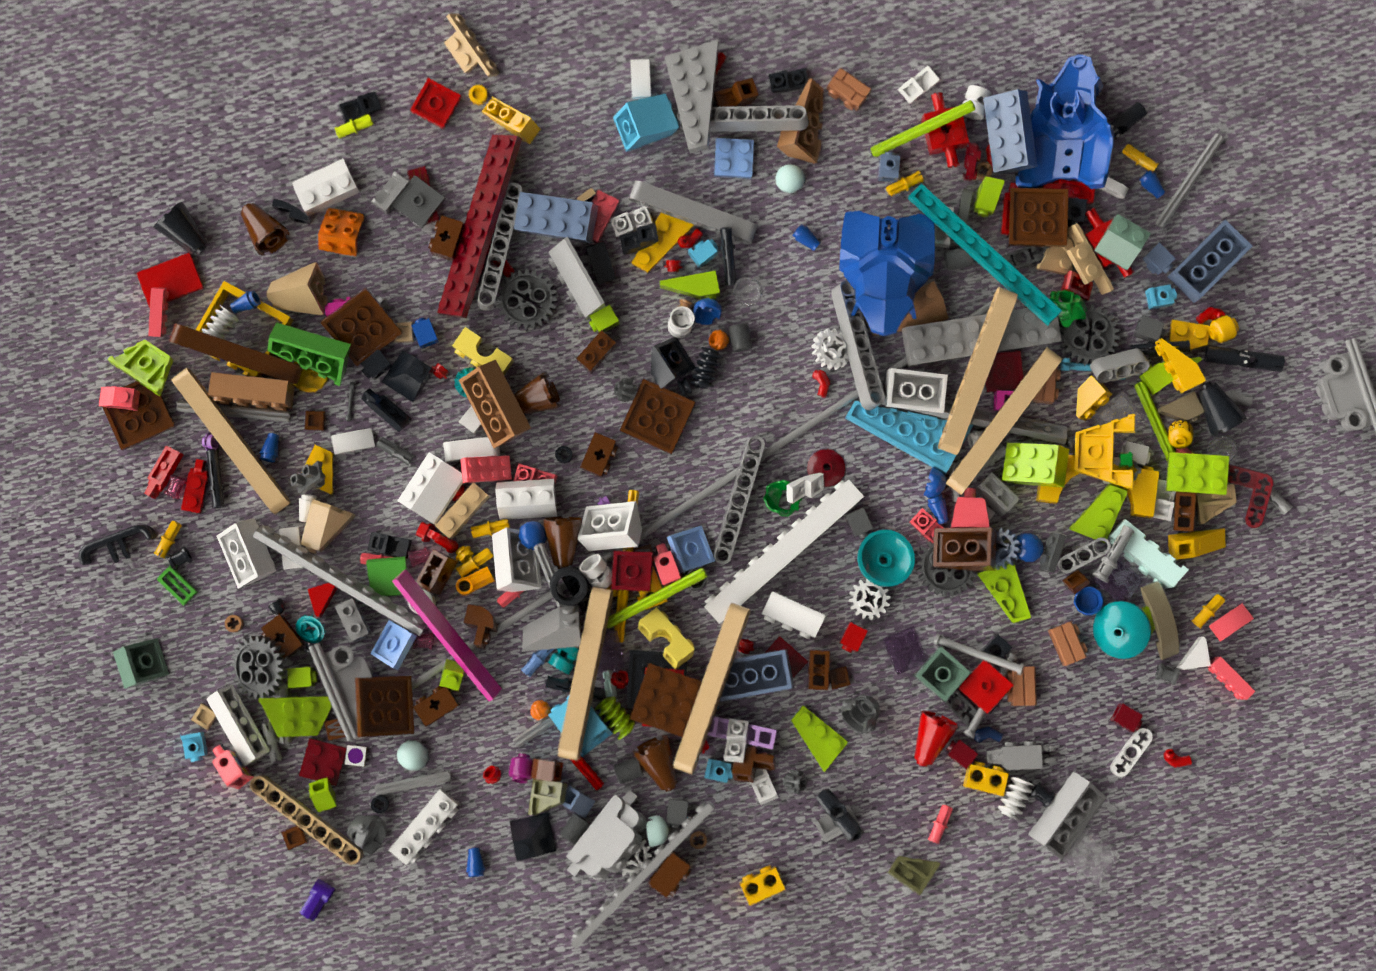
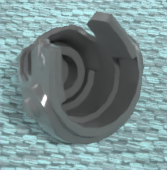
M860 695L854 699H845L842 702L841 714L851 729L855 732L866 734L876 729V720L880 714V707L873 697Z
M359 815L351 821L347 829V835L350 837V840L363 848L364 856L373 855L382 845L387 833L385 821L377 815Z

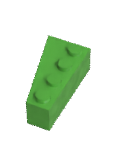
M276 322L269 336L267 351L289 362L295 361L301 368L305 370L309 368L319 373V377L324 379L328 377L334 380V384L340 386L347 370L351 344Z

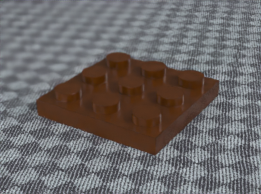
M1010 188L1009 246L1067 247L1068 189Z
M367 287L321 321L322 326L333 339L351 344L349 358L357 367L376 350L382 349L402 334V330Z
M643 379L619 431L672 455L695 402L665 388L661 389L659 385Z
M138 381L124 386V388H133L140 392L138 411L103 407L122 451L176 427L162 394L158 396Z
M649 663L630 719L683 737L702 681Z
M412 676L355 678L358 738L415 734Z

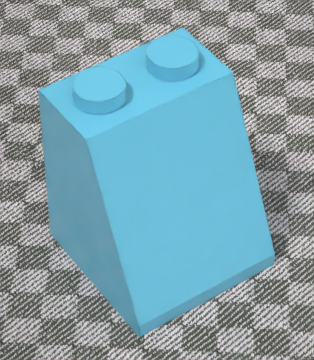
M666 93L627 102L613 117L626 152L671 136L679 129L678 120L674 116L671 102L668 100Z
M569 696L562 705L554 706L549 714V717L561 733ZM592 706L590 707L581 757L585 756L613 734Z

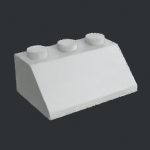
M344 158L292 182L296 195L308 217L360 193Z
M894 368L888 369L885 381L886 406L944 413L948 375Z
M428 453L398 499V502L436 525L462 485V473L433 454Z
M554 479L496 483V502L500 520L557 516Z
M633 501L587 506L577 539L588 551L638 547L642 527L637 503Z
M255 518L237 522L217 535L238 589L263 579L276 571L267 545L252 537L259 528Z
M505 528L492 535L497 590L518 592L542 588L538 557L535 550L528 549L521 544L519 539L520 530Z
M775 592L770 593L762 611V615L765 616L764 620L773 624L775 621L782 623V628L791 632L795 629L800 632V636L806 639L816 637L826 616Z

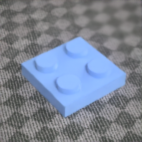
M716 138L714 177L752 178L754 140Z
M702 525L667 537L680 573L715 562Z
M388 620L370 654L390 667L399 670L417 636L395 622Z

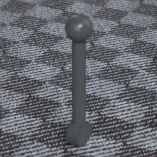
M350 382L348 410L345 416V420L348 422L352 420L351 409L355 382Z

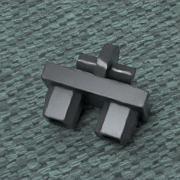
M317 461L313 465L306 464L302 468L301 474L294 473L290 477L291 485L298 488V494L304 495L313 487L321 488L324 486L325 474L322 473V462Z

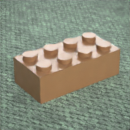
M496 360L477 367L459 380L493 448L508 443L531 429Z
M211 372L208 395L214 398L213 401H217L218 404L229 405L230 402H233L241 407H248L249 404H252L259 409H267L268 406H271L275 410L286 411L287 408L292 409L295 386L285 380Z

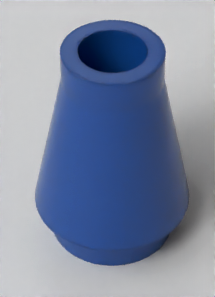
M1151 170L1139 178L1140 185L1154 195L1156 199L1166 192L1156 173H1153Z
M801 224L792 234L795 241L810 248L812 251L821 243L807 225Z
M247 291L236 301L232 302L230 307L236 314L256 309L261 301L255 291Z
M268 433L267 439L259 453L261 460L275 463V460L278 459L279 435Z
M942 494L934 498H928L927 505L937 519L938 524L949 521L946 500Z
M480 848L468 849L466 869L468 877L484 876L485 867Z

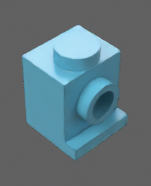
M708 239L705 242L702 240L696 244L694 251L692 248L688 250V255L700 269L717 256L718 251L716 249H718V246L712 239Z
M1171 285L1152 287L1145 291L1149 310L1171 306L1175 303L1174 300L1177 299L1176 290L1174 288L1171 289ZM1160 293H1165L1166 298H1162Z
M204 732L181 736L185 759L190 758L191 762L203 760L202 756L208 755ZM192 744L196 745L195 751L191 750Z
M708 758L704 778L727 783L728 779L732 780L733 777L731 763ZM717 768L724 770L722 775L716 773Z

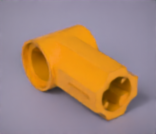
M485 567L466 577L460 578L456 582V590L460 595L468 596L472 592L495 581L488 567ZM462 582L470 584L468 591L463 592L460 590L459 587Z

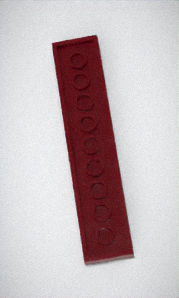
M492 135L464 228L456 248L454 260L445 283L442 298L439 302L437 313L441 315L467 319L522 142V138L519 136Z

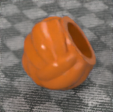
M719 329L710 334L709 345L719 351L727 347L729 338L725 332Z
M543 700L535 701L531 706V716L536 720L549 716L551 713L550 705Z

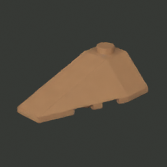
M809 79L796 105L803 106L806 109L809 124L804 130L781 131L777 147L788 157L817 163L821 149V140H818V130L822 129V123L819 122V112L823 111V88L813 79Z
M934 281L921 287L915 293L914 307L917 319H913L911 314L908 313L897 332H901L905 327L941 322L948 319L944 299ZM864 319V321H865V323H866L868 329L870 330V327H869V325H868L866 319ZM871 332L872 336H879L878 334Z

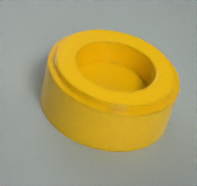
M475 85L469 90L471 102L481 105L487 101L488 93L484 86Z

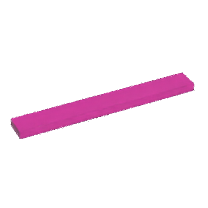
M406 569L402 571L392 581L485 698L488 701L493 700L502 688Z

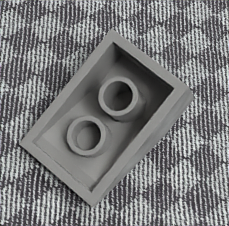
M578 605L558 607L523 626V652L580 646L581 622Z

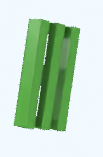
M171 565L157 578L183 606L198 593ZM170 571L191 591L190 594L168 574ZM166 577L186 598L183 599L163 578Z

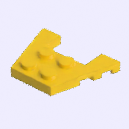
M1135 414L1127 415L1128 417L1119 420H1112L1110 423L1101 426L1097 425L1075 432V472L1133 489L1134 471L1113 470L1114 435L1115 433H1135Z

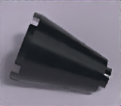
M180 202L171 208L172 210L169 213H165L155 223L154 227L192 255L195 253L199 255L207 248L205 246L207 242L185 204Z
M1208 381L1200 386L1201 390L1198 392L1212 437L1218 435L1217 431L1222 430L1224 433L1243 422L1242 419H1247L1240 408L1216 382L1211 383V381Z

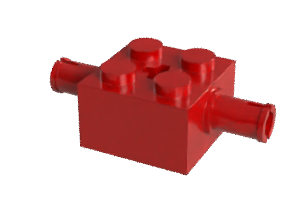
M938 92V95L937 93L931 95L935 111L924 113L921 119L922 123L952 109L945 107L943 92ZM963 116L925 134L929 155L945 153L948 168H953L952 166L955 168L960 165L956 150L966 148L969 143Z
M1093 208L1085 213V216L1093 226L1092 231L1085 234V237L1092 246L1097 259L1101 262L1102 268L1105 269L1112 264L1115 265V263L1094 250L1112 219L1103 222L1096 208ZM1117 265L1123 278L1135 272L1131 266L1128 270H1125Z

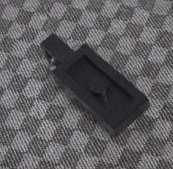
M369 388L361 397L375 413L398 432L410 424L412 418L385 395H377Z

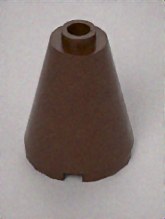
M248 203L242 207L241 217L253 246L259 255L265 256L266 252L275 253L286 244V236L290 235L284 225L255 203Z
M546 372L538 375L514 394L524 415L561 407L557 403L560 402V397L553 381H548L547 378L550 376Z
M563 516L545 518L543 524L553 565L557 566V569L573 565L582 518L571 516L569 518H563Z
M661 735L662 739L657 740L655 737L637 746L638 751L633 750V754L660 790L669 792L676 788L678 778L676 768L673 767L674 759L670 739L667 735Z

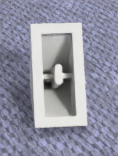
M1201 636L1196 639L1176 668L1186 670L1211 666L1205 637Z

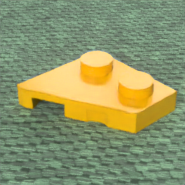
M1172 320L1168 342L1189 340L1190 350L1208 345V330L1210 326Z
M314 445L306 464L313 465L317 461L322 462L325 484L318 489L333 495V453Z

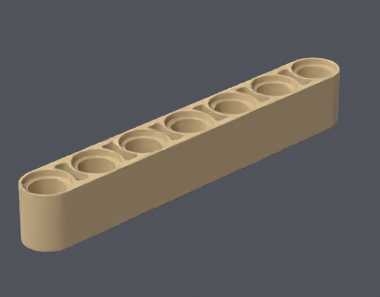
M260 775L251 780L250 788L255 794L345 863L353 865L362 860L363 851L359 846L269 777ZM259 779H262L265 783L262 790L258 789L256 785ZM274 791L280 793L279 801H274L272 799V793ZM289 803L295 805L296 810L294 813H290L287 810ZM305 814L311 817L309 825L303 823L302 818ZM320 826L326 828L327 833L324 837L318 834ZM335 838H339L342 841L340 849L335 848L333 845ZM350 850L357 852L358 857L356 860L349 858Z

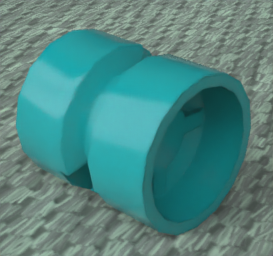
M576 647L556 648L558 652L552 654L548 663L569 675L574 668L573 662L577 661L579 649Z

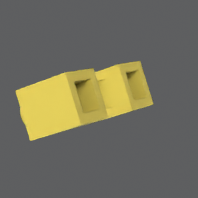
M465 327L452 345L455 349L454 353L463 359L466 356L472 360L470 364L476 368L496 360L503 375H505L514 362L513 358L498 348L488 357L479 355L478 347L483 340Z
M656 607L639 620L638 629L650 642L656 637H664L670 642V645L664 649L663 657L675 670L693 657L695 650L693 643L689 639H685L681 634V630L669 621L665 612L660 611Z

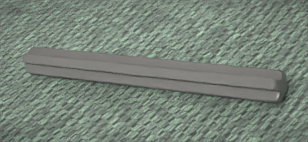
M1216 133L1155 222L1156 226L1163 229L1223 142L1224 137Z
M187 401L177 402V411L195 413ZM218 405L223 413L229 417L290 422L291 419L289 411Z

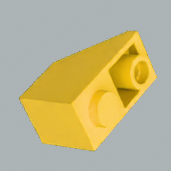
M1092 375L1078 388L1076 416L1084 421L1091 419L1095 415V411L1100 406H1104L1112 395L1103 383H1099L1096 377Z

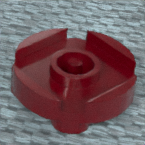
M969 142L963 164L965 169H967L966 173H963V180L965 181L976 180L978 173L976 162H979L981 158L979 145Z

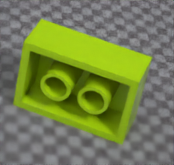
M1007 442L1002 480L1019 485L1064 487L1069 449L1060 445Z
M1169 452L1165 491L1227 495L1229 456Z

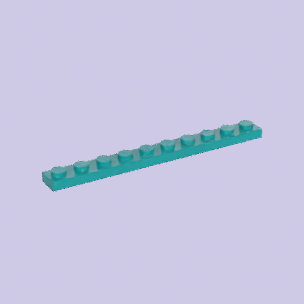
M920 184L908 196V200L1007 290L1016 293L1017 299L1047 326L1061 314L1062 310L923 184Z

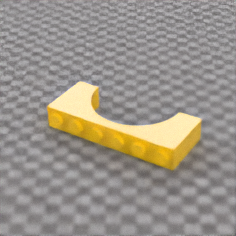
M1068 455L1065 485L1071 478L1081 474L1074 470L1075 455ZM1116 464L1113 466V470H1133L1134 476L1138 471L1134 464L1129 469L1119 467ZM1142 466L1141 473L1137 475V479L1134 481L1133 489L1123 487L1128 490L1127 496L1131 508L1130 516L1154 517L1159 471H1154L1153 467ZM1038 486L1036 501L1050 504L1058 503L1063 487Z

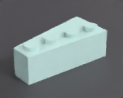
M1126 519L1122 520L1108 536L1110 545L1112 546L1123 525L1133 529L1135 532L1123 550L1125 559L1131 563L1135 562L1142 574L1151 576L1154 579L1152 582L1158 581L1164 589L1174 587L1189 569L1184 565L1180 568L1175 564L1174 557L1170 554H1162L1159 545L1151 540L1146 541L1144 533Z

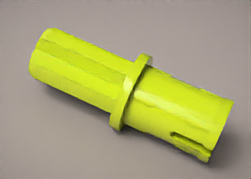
M365 115L356 120L350 119V122L335 127L338 138L341 139L354 132L357 134L359 130L373 125V121L370 115Z

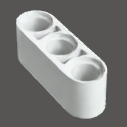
M488 437L443 443L446 463L459 462L465 457L500 456V448H493Z

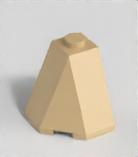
M317 262L271 282L266 293L268 300L275 309L323 315L325 305L328 304L327 296H323V285H326L325 277Z
M312 499L300 545L306 546L305 548L308 552L314 554L316 551L322 552L354 519L355 514Z

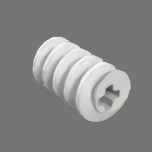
M220 305L223 310L216 309L215 312L218 317L211 316L214 323L207 322L209 330L202 329L203 333L226 340L223 333L230 334L227 327L234 328L235 326L231 321L238 322L239 319Z
M1011 777L1010 779L1014 784L1007 785L1011 792H1004L1008 799L1002 798L1001 801L1005 806H998V809L1002 814L1019 821L1016 814H1023L1019 807H1026L1022 800H1029L1025 793H1032L1028 786L1035 785L1018 777Z

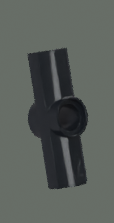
M830 789L821 791L816 800L833 820L834 825L839 827L850 842L859 840L864 830L847 811L846 806L841 804Z

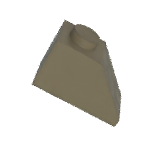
M1195 392L1157 409L1160 415L1177 421L1189 420L1190 423L1200 419L1199 415L1204 413Z

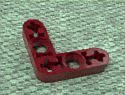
M1229 464V472L1235 473V469L1239 470L1236 475V480H1233V475H1228L1227 482L1253 489L1245 521L1249 527L1257 528L1261 526L1265 517L1274 484L1273 477L1267 473ZM1242 472H1248L1251 475L1249 482L1244 483L1240 480ZM1264 477L1268 478L1267 481L1270 482V485H1266L1264 490L1268 491V495L1263 492H1256V489L1261 490L1262 483L1259 480H1263ZM1258 495L1265 498V504L1262 506H1257L1254 503V498ZM1251 507L1257 510H1263V513L1259 511L1257 515V518L1260 519V522L1256 521L1255 524H1252V520L1249 519V516L1252 517L1254 515L1255 510H1251Z

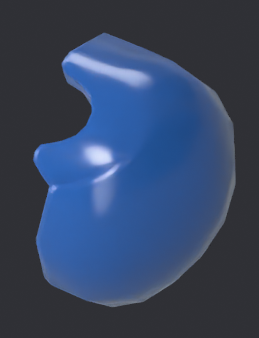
M704 298L695 303L693 309L694 321L701 325L712 324L716 317L720 319L722 306L714 299Z
M933 467L928 477L931 483L926 484V491L924 492V496L927 498L937 497L944 491L946 486L945 474Z
M529 521L519 528L520 542L526 548L534 550L535 545L545 544L547 536L545 528L541 523Z
M1021 533L1017 536L1016 540L1021 544L1017 546L1021 550L1020 553H1016L1017 557L1025 562L1038 560L1044 552L1041 539L1032 533Z
M1084 587L1074 597V605L1077 611L1083 615H1095L1103 607L1104 598L1102 593L1094 587Z

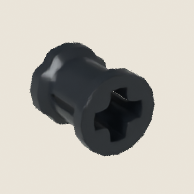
M185 546L173 555H167V559L174 570H177L178 566L186 562L190 563L193 561Z
M1038 782L1029 796L1031 798L1035 797L1046 808L1053 800L1055 793L1049 792L1042 787V783Z

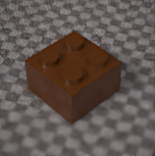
M673 850L648 880V885L666 899L669 895L673 897L679 889L678 883L681 879L685 881L690 875L691 863Z

